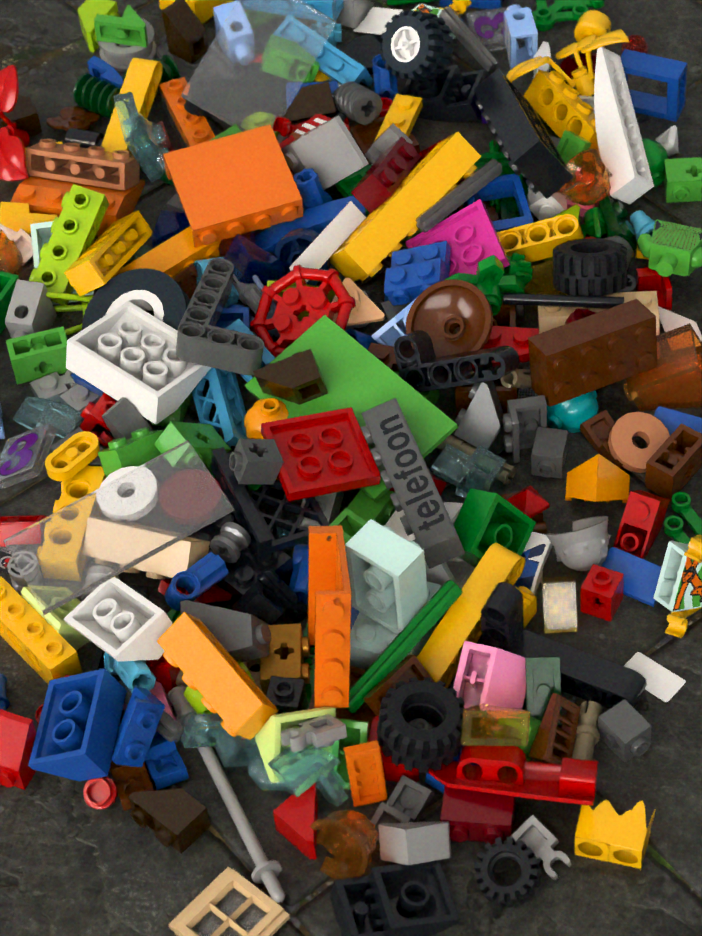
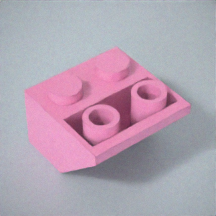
M464 641L453 689L457 691L456 698L462 697L464 709H467V715L498 722L500 715L512 710L522 712L526 697V658L496 647Z

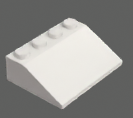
M129 301L123 303L67 340L66 368L117 401L122 397L126 398L144 418L155 425L180 407L212 367L180 360L175 354L178 331Z

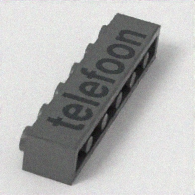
M394 398L362 412L361 414L366 425L362 426L361 430L368 445L374 442L376 446L370 449L377 467L381 465L385 467V470L380 471L387 489L394 488L395 492L390 494L397 512L404 511L405 516L400 518L407 536L414 534L416 539L412 541L416 542L424 550L428 568L431 569L465 554L458 534L397 399Z

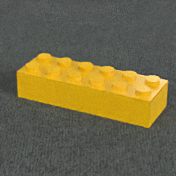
M458 131L439 142L405 177L393 195L371 212L332 254L330 263L345 278H350L353 282L358 279L364 281L369 276L373 277L383 267L381 262L388 256L392 257V252L398 251L402 247L400 242L418 231L416 219L458 186L457 183L462 178L466 179L477 169L475 163L481 155Z

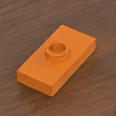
M378 740L343 747L354 807L388 800Z

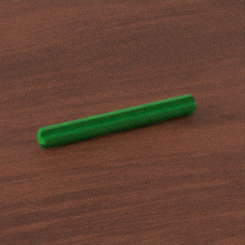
M447 580L350 687L349 708H345L348 712L355 713L365 702L363 698L405 658L459 598L462 590L455 582Z

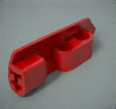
M476 741L465 744L461 750L459 762H452L448 766L442 763L441 769L437 771L429 768V774L449 788L593 806L597 785L598 761L565 757L562 759V764L526 761L525 753L517 746ZM504 766H509V767H512V768H514V769H508V768H505Z

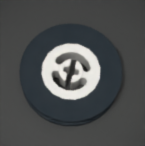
M143 268L129 270L110 279L93 295L84 313L82 330L129 301L144 311H153L154 317L178 331L179 323L188 307L190 299L173 278L161 271Z

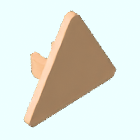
M350 278L343 280V285L350 296L355 298L356 302L355 308L351 311L347 326L379 322L385 319L384 313ZM336 295L334 296L331 303L338 301ZM335 313V315H334V318H333V322H334V323H335V321H336V318H337L338 313Z

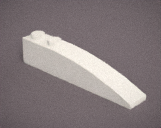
M599 47L597 49L595 67L594 110L597 141L602 161L601 166L605 173L608 185L607 190L610 196L630 205L653 188L654 184L621 58L614 52L604 47Z

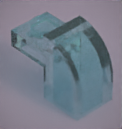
M447 444L432 464L430 472L457 487L455 494L466 498L470 488L489 492L502 473L506 460L480 445L470 457Z
M218 713L191 715L181 735V741L185 748L215 747L224 767L253 766L260 755L255 736L251 740L239 735L236 737L231 736L221 726L220 723L223 719Z
M313 744L307 745L305 749L297 752H292L290 747H288L267 763L286 791L296 797L316 783V786L326 800L336 806H340L349 798L342 789L346 785L344 780L333 769L341 762L332 753Z

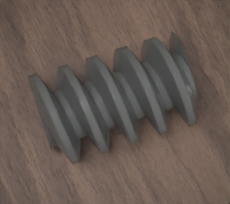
M354 81L345 82L332 93L335 109L364 126L371 124L381 113L382 101L380 96Z

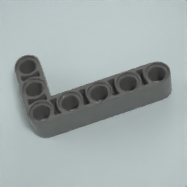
M223 258L212 259L207 264L179 323L175 354L180 360L243 375H254L253 371L261 369L264 342L255 335L216 327L231 294L234 264Z

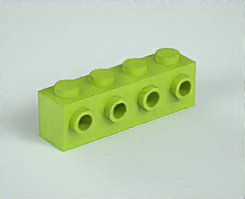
M76 184L72 185L70 192L67 191L64 194L61 214L53 220L50 240L42 246L39 266L37 269L34 268L29 277V281L45 283L48 292L72 294L74 287L70 285L64 272L93 244L109 206L104 194ZM50 298L52 302L60 305H67L69 301Z

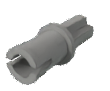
M234 273L233 279L237 284L233 280L232 283L239 293L240 301L243 304H247L256 314L262 296L256 284L250 282L245 273Z

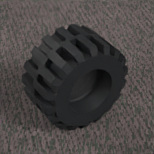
M590 238L568 241L553 249V286L560 292L569 295L604 296L618 292L628 284L627 247L623 246V244L607 239Z
M417 677L409 678V683H405L403 680L396 683V688H390L386 692V698L382 699L380 705L377 740L379 746H383L382 753L385 757L392 756L391 762L396 766L403 764L405 765L404 769L411 772L412 768H418L419 773H427V768L437 771L441 769L442 763L447 766L452 763L453 756L457 757L460 752L466 727L467 709H464L462 697L456 698L457 691L452 687L449 689L445 688L446 683L440 680L434 683L431 682L432 678L424 677V681H418ZM421 718L436 727L426 730L418 729L407 722Z

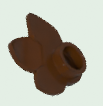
M67 106L61 109L60 116L49 117L46 119V123L53 129H64L65 131H68L70 128L88 130L91 124L99 121L100 116L94 112L85 113L78 106Z

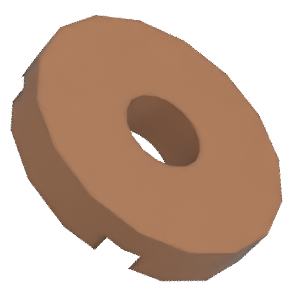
M638 411L627 413L616 421L609 432L608 445L611 455L615 460L617 459L623 464L622 467L628 471L645 473L646 462L670 435L661 420L651 414ZM639 436L646 441L647 447L644 449L637 448L632 442V437Z

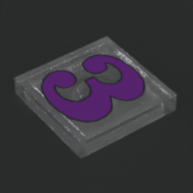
M508 7L466 13L467 26L489 51L506 49L504 40V12ZM517 39L519 47L525 46V42L522 39Z
M51 423L7 439L0 456V490L41 474L57 430Z

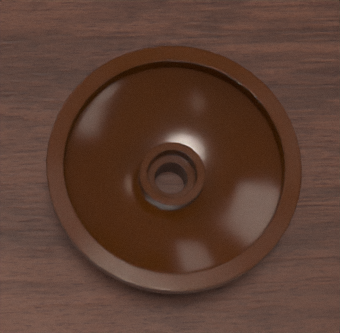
M457 279L444 280L428 287L416 298L407 316L406 334L416 330L427 332L431 337L436 357L481 350L485 347L491 335L493 312L487 297L473 284ZM460 326V331L457 334H453L454 329ZM411 342V346L415 351L414 344Z

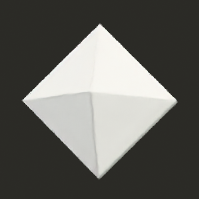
M674 125L655 139L666 149L668 156L679 153L677 127Z

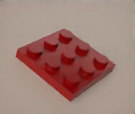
M352 407L261 423L263 439H274L283 459V465L278 477L288 501L380 484L381 474Z

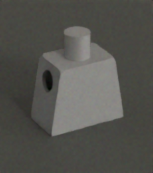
M17 279L5 317V324L11 339L51 329L57 314L51 299L46 297V292L48 291L45 283Z

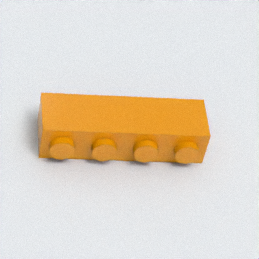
M189 226L119 269L113 277L129 270L143 268L161 271L172 278L188 264L194 263L196 260L225 257L223 243L220 240L210 245L195 248L192 229Z
M183 612L157 640L159 645L165 650L162 654L165 660L173 667L181 669L184 673L181 677L182 680L191 689L198 690L202 694L201 702L212 713H218L223 719L220 723L221 726L231 736L236 737L239 735L251 740L268 719L279 711L200 619Z

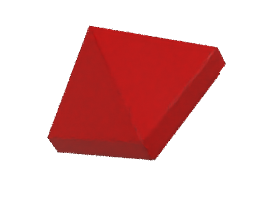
M531 485L506 499L530 518L550 507V504Z

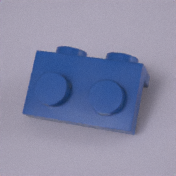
M134 687L117 732L114 753L111 758L115 764L141 768L143 766L166 706L146 688Z

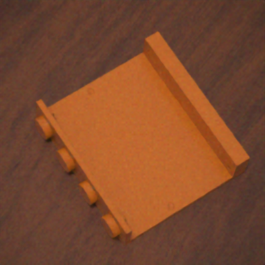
M270 124L163 154L168 180L172 179L192 229L195 248L303 217L302 197Z
M342 525L308 526L307 636H309V644L315 645L314 708H349L351 587Z

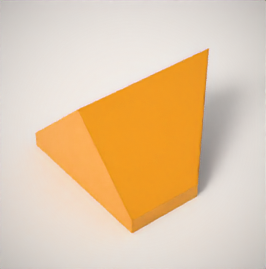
M597 454L567 472L565 501H572V498L593 502L622 500V503H627L630 475L602 455Z

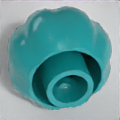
M591 391L551 407L547 405V425L549 428L568 430L569 433L580 432L581 423L598 414L599 404L596 400V391Z

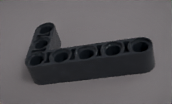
M505 582L496 584L481 609L482 645L496 647L522 657L560 656L561 691L587 701L597 702L608 709L624 699L635 708L647 685L646 679L633 669L525 630L523 596L515 586Z

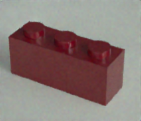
M403 137L399 138L378 157L352 190V195L370 213L373 212L393 195L421 156L412 144L408 143Z

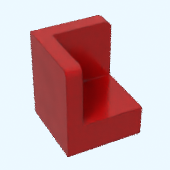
M649 267L636 269L637 292L657 291L658 306L666 310H672L673 291L669 276L663 277L656 270H652Z

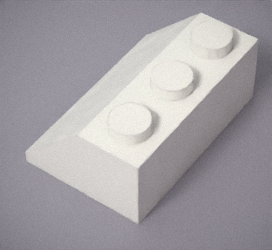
M112 574L63 618L68 625L118 662L158 660L165 650L159 645L157 640L173 624L165 611Z

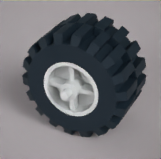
M409 10L401 11L400 15L395 14L391 18L392 22H387L385 25L386 32L381 34V38H383V43L380 44V50H383L381 58L382 61H386L385 67L387 70H392L391 74L394 76L419 81H428V79L436 78L437 73L442 74L445 70L444 65H449V54L453 53V48H450L453 37L448 34L451 31L449 26L444 25L445 21L432 13Z

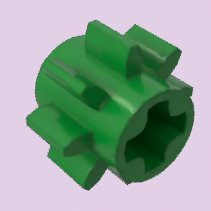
M513 253L512 256L506 255L510 265L504 268L505 273L503 276L515 275L523 283V288H525V285L530 282L533 275L531 262L524 261L525 255Z

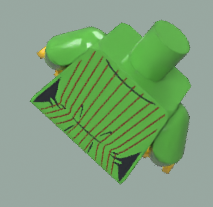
M656 219L652 237L647 233L641 234L638 237L635 258L648 259V267L656 270L663 277H668L671 274L684 277L689 276L696 268L702 267V229Z

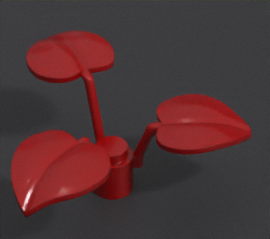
M10 65L0 71V118L8 124V126L0 129V179L12 182L29 178L26 169L25 148L29 144V134L24 130L16 128L17 123L11 121L3 113L11 112L17 103L19 85L15 65Z

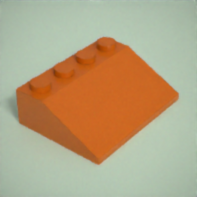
M29 176L28 179L18 185L10 202L29 203V213L52 214L59 217L63 209L61 204L64 194L67 191L70 192L73 184L99 192L106 196L109 203L97 232L99 237L113 222L133 213L145 186V180L139 179V184L123 191Z

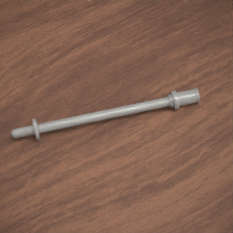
M186 686L174 687L169 691L168 699L176 711V721L184 729L189 730L256 866L251 874V878L256 884H265L272 900L280 903L285 898L284 890L277 878L282 871L281 864L277 860H268L200 724L202 720L184 697Z

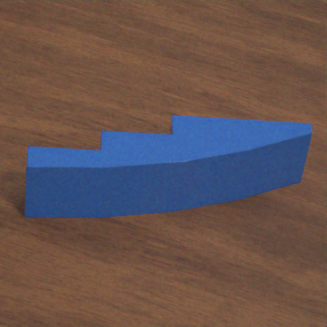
M349 196L304 210L303 217L273 225L254 237L256 250L260 253H275L279 240L294 229L306 228L321 233L350 201L366 217L365 207L354 196Z

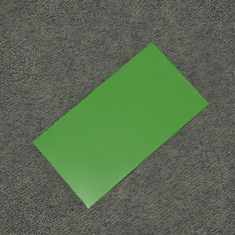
M326 315L321 317L269 364L291 357L295 353L311 349L328 394L299 405L263 393L255 376L245 384L246 389L259 400L276 398L282 401L289 413L287 419L352 407L360 428L366 425L361 414L362 412L396 398L423 459L458 428V425ZM374 442L368 445L369 449L376 447ZM384 465L378 467L379 472L385 470ZM382 476L380 484L360 488L375 502L390 490L386 488Z

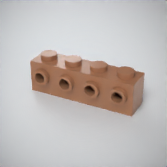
M40 139L39 143L26 148V169L30 176L125 191L139 184L140 156L130 155V152L126 150L108 152L105 151L104 147L100 146L82 148L79 143L68 142L63 145L56 144L54 139Z

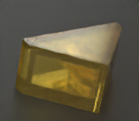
M540 577L544 632H578L574 577Z
M479 704L465 708L463 710L461 744L528 746L530 711L488 704Z

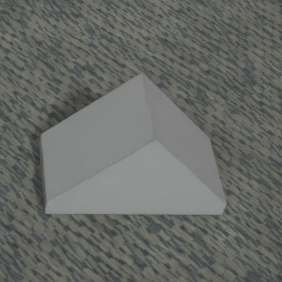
M343 0L344 6L335 23L354 29L357 28L370 12L374 3L369 0Z
M449 821L378 824L381 860L413 865L451 858Z

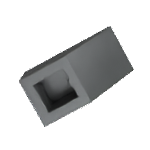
M493 380L473 385L468 395V398L472 399L468 409L462 408L455 419L458 428L454 435L486 453L492 447L503 426L504 413Z

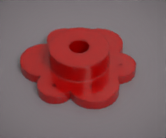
M97 431L92 432L97 436L98 441L107 448L109 447L108 442L115 440L106 431H103L101 434Z

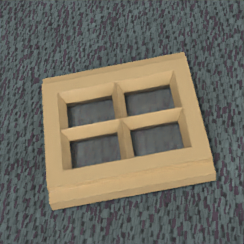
M227 867L168 925L177 936H273L290 919V914L234 869Z

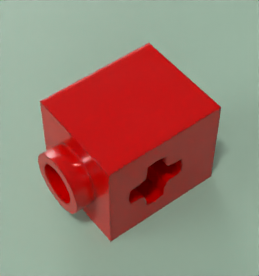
M593 564L581 586L580 612L611 622L623 599L624 574ZM597 598H599L601 605L595 603Z

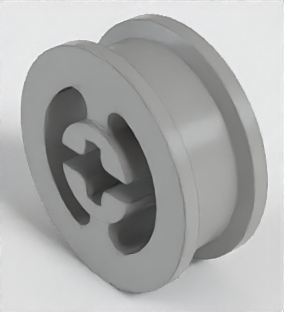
M142 19L146 24L147 48L98 41L100 58L120 72L128 70L133 58L154 60L156 57L155 34L152 25L148 21Z

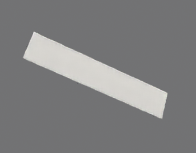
M350 201L295 260L289 269L292 271L296 265L320 269L366 217Z

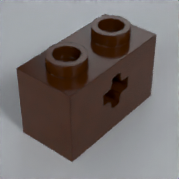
M681 423L646 462L645 487L672 501L673 494L680 492L702 466V434Z

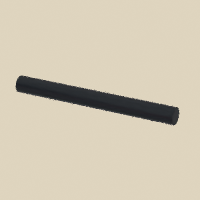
M527 293L503 294V305L609 309L624 303V297Z

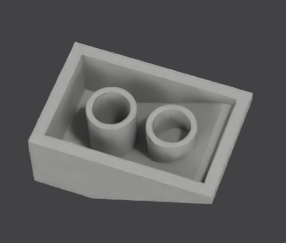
M339 115L306 132L281 149L288 167L293 171L294 175L303 169H313L319 176L323 190L369 164Z

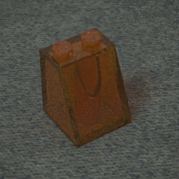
M691 324L657 335V367L626 378L627 383L623 385L626 397L629 401L633 400L640 411L656 410L658 406L669 409L702 407V342Z

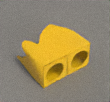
M607 800L601 802L594 810L589 805H581L575 832V855L641 869L655 810L649 826L646 828L643 800L623 815H618Z

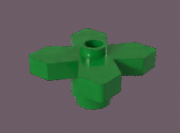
M494 255L478 262L476 275L456 273L444 279L463 280L480 289L489 300L493 316L500 311L504 293H524L523 283L515 275L503 276L505 273L503 263Z

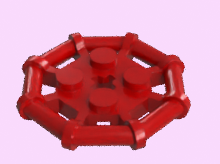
M296 265L291 272L270 286L262 288V296L254 320L250 322V329L263 340L264 346L276 358L289 344H292L324 315L333 321L335 313H338L335 323L345 331L351 311L356 306L355 298L350 296L339 278V272L335 269L321 270ZM306 280L322 282L318 288L306 286ZM296 282V288L287 289L283 293L282 297L278 295L280 292H282L283 290H285L286 288H288ZM331 289H333L338 298L337 302L330 303L327 294ZM274 301L277 303L273 318L266 319L271 303ZM307 311L309 316L303 317L302 321H299V314ZM277 329L280 337L276 342L273 341L268 330Z

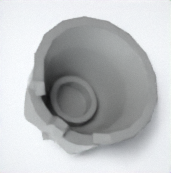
M595 516L572 521V532L545 534L555 548L557 562L561 561L570 569L587 571L591 569L593 564L601 566L607 558L608 544L611 537L607 531V516Z

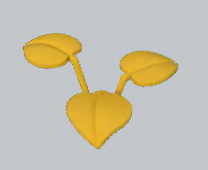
M617 29L598 38L596 35L585 37L579 42L569 44L558 51L555 55L556 59H562L574 54L578 69L571 72L572 78L549 56H538L514 66L506 77L512 83L516 78L548 63L555 71L565 77V81L570 87H575V90L579 92V96H592L594 94L595 74L593 72L591 51L609 44L629 42V39L622 29ZM579 51L582 54L586 53L587 67L583 66Z

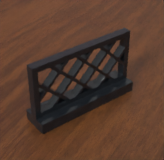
M224 447L212 450L211 471L215 479L220 483L223 495L237 522L250 535L251 542L249 545L259 563L271 560L272 552L307 542L308 528L300 526L305 517L317 521L320 526L330 525L315 497L305 498L307 502L304 507L288 503L286 494L283 500L267 496L271 487L284 491L281 482L275 480L274 485L263 484L266 486L262 493L249 490L248 484H238L234 471L230 469L229 457L232 452L226 453ZM263 503L278 508L274 516L260 512L259 509ZM284 510L299 515L295 524L279 519ZM276 526L288 530L290 533L286 537L275 540L272 531Z

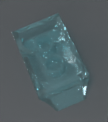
M132 92L114 95L113 99L125 143L149 180L152 182L161 179L165 171L163 154L169 152L167 147L164 148L162 142L166 140V135L161 124L156 126L154 121L149 122L137 111Z

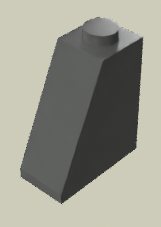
M188 600L180 601L181 615L183 612H186L200 619L236 662L239 660L245 662L270 655L269 643L271 641V632L268 624L244 612Z

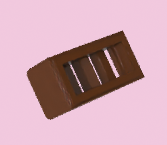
M552 693L528 757L537 762L562 764L563 757L572 758L581 707L557 693ZM561 707L568 711L566 717L559 714ZM558 721L563 723L561 729L557 727Z

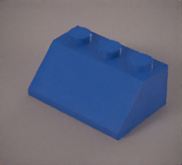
M105 668L49 680L28 766L33 770L79 782L108 776L127 690Z

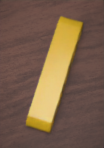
M133 58L131 60L101 147L105 148V151L126 150L130 152V155L135 156L161 81L162 63L160 61Z
M563 214L497 232L506 255L512 256L513 253L525 255L524 261L531 263L553 257V249L560 244L584 239L577 218L571 214Z
M493 543L487 549L462 587V594L447 610L417 656L435 683L440 680L446 683L445 688L450 685L457 674L464 641L477 643L482 635L481 609L496 584L505 582L514 586L525 567L526 561L524 557L498 543Z

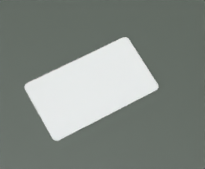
M636 652L624 665L639 672L646 679L647 685L645 690L664 702H669L686 683L684 679L640 652Z

